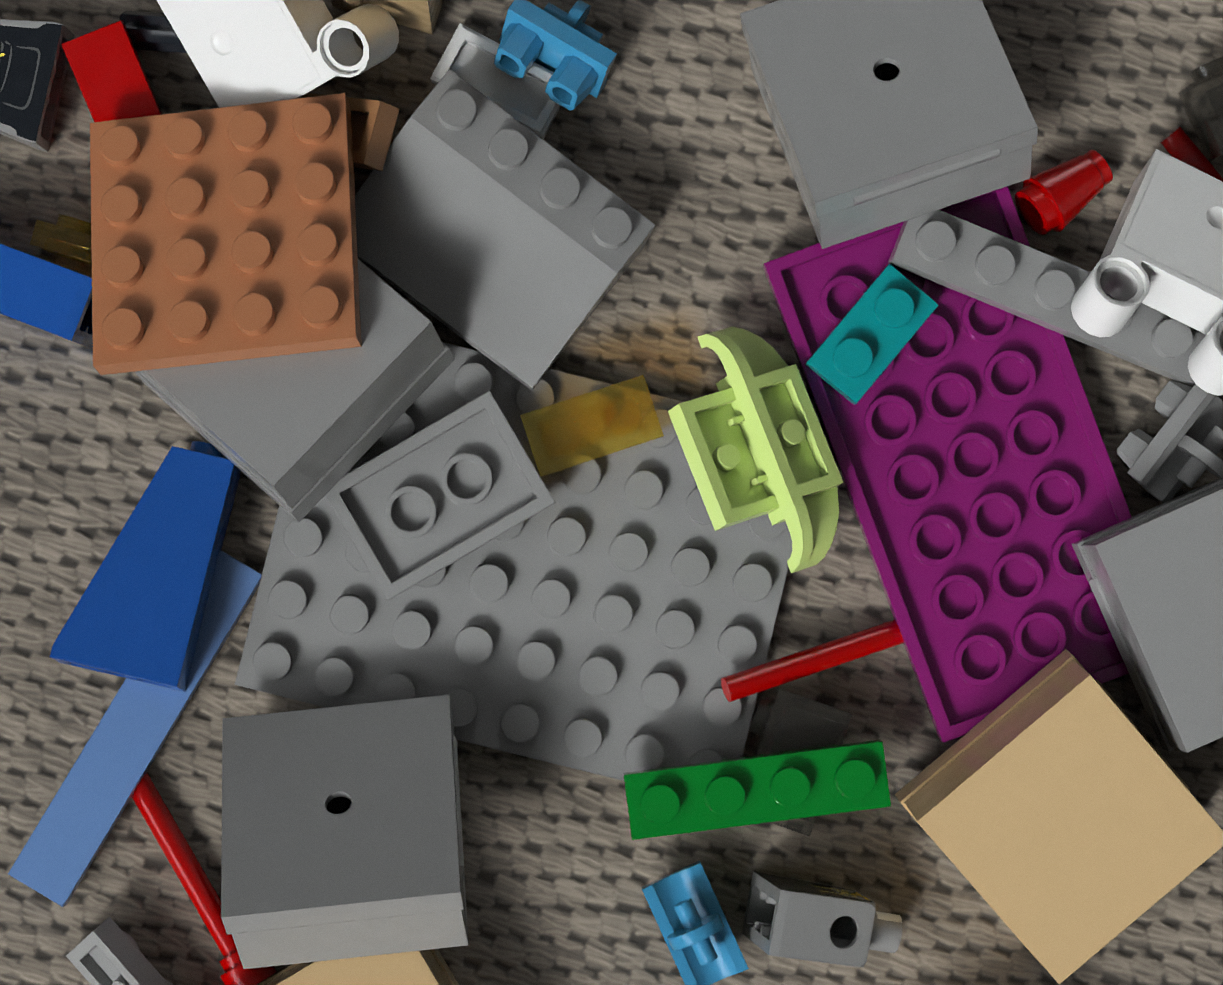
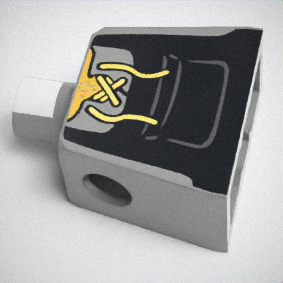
M0 19V134L46 152L49 151L69 63L61 44L75 37L63 24L47 21Z
M753 871L742 934L771 956L864 967L869 950L895 953L898 950L902 936V919L900 915L876 911L875 902L852 889Z

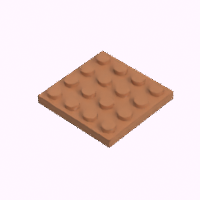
M345 93L90 123L93 367L100 375L362 347L351 104Z

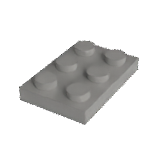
M490 390L344 475L325 495L387 601L556 503Z

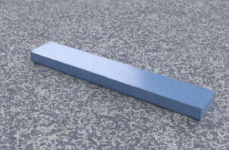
M219 551L186 691L183 692L125 679L8 875L62 907L68 904L132 798L139 782L147 773L259 587L261 573L224 551Z

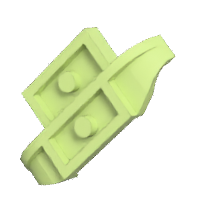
M729 327L698 336L701 348L708 347L719 356L727 376L716 383L719 392L679 403L670 409L668 414L714 530L717 531L768 514L772 526L786 522L792 539L791 557L787 560L790 572L794 573L817 565L825 558L837 530L839 518L837 486L844 482L797 365L788 366L769 343L745 329Z

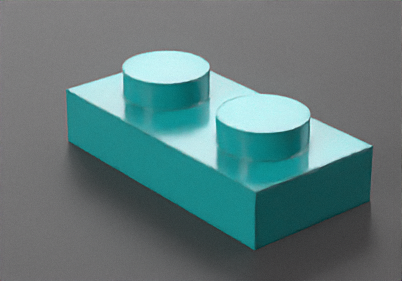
M888 264L805 365L855 405L938 307V304L892 265Z

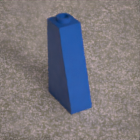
M0 244V314L93 349L92 278Z
M192 441L190 450L171 447L55 640L50 658L75 667L178 691H186L219 551L222 550L241 475V470L212 444Z

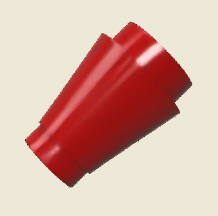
M1089 150L1084 155H1079L1035 174L1030 179L1024 180L1023 188L1015 194L1016 206L1025 222L1038 234L1045 235L1051 230L1061 232L1103 190L1104 186L1113 180V174L1103 156L1095 150Z

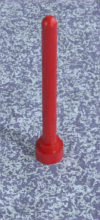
M146 773L136 787L132 799L224 959L219 961L225 973L220 975V978L225 985H257L276 973L277 970L274 966L243 969L232 934L227 935L221 919V899L150 776Z

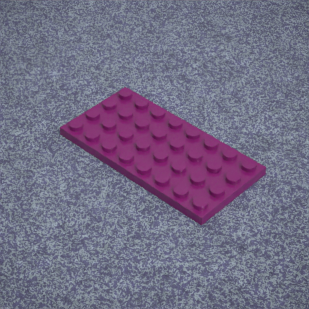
M1008 186L939 209L1030 247ZM901 222L824 249L821 248L820 243L766 262L763 264V269L893 617L900 629L905 649L939 740L944 743L969 732L1065 649L1078 660L1094 680L1097 679L1101 684L1129 674L1072 547V543L1131 518V514L1064 335L892 265L934 300L938 307L858 403L853 405L805 365L889 264L888 261L904 223Z

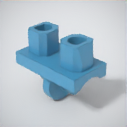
M514 0L507 11L494 64L498 69L513 78H524L534 62L554 72L548 81L545 92L552 101L571 111L589 94L595 98L599 96L607 83V75L617 53L601 45L600 41L603 34L585 24L591 10V5L584 1L578 0L569 13L550 2L542 10L527 0Z
M700 861L642 887L645 898L685 985H711L726 977L749 969Z

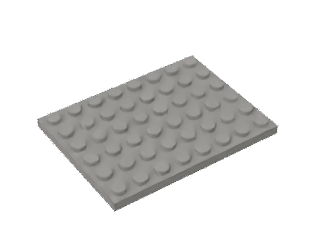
M444 343L450 348L455 360L346 474L490 390L556 503L389 601L384 597L326 496L300 522H297L279 505L235 685L322 707L449 695L453 711L454 736L457 740L624 781L623 773L742 758L758 693L728 702L722 690L721 678L766 662L789 568L787 560L791 557L792 539L786 522L772 526L768 514L717 531L714 530L668 414L670 409L682 403V401L549 369L531 391L481 352Z

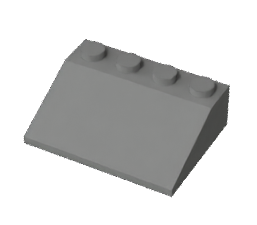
M450 69L411 115L389 146L383 171L372 170L355 194L358 259L531 391L638 256L655 227V224Z

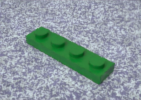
M881 740L623 773L632 840L891 807L884 747Z

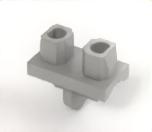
M1174 380L1169 381L1157 396L1154 407L1167 419L1160 431L1152 438L1138 428L1135 431H1131L1117 448V455L1130 468L1127 473L1162 503L1171 500L1183 484L1192 488L1205 470L1221 479L1223 478V460L1216 456L1223 448V401L1217 395L1205 392L1196 384L1190 387Z

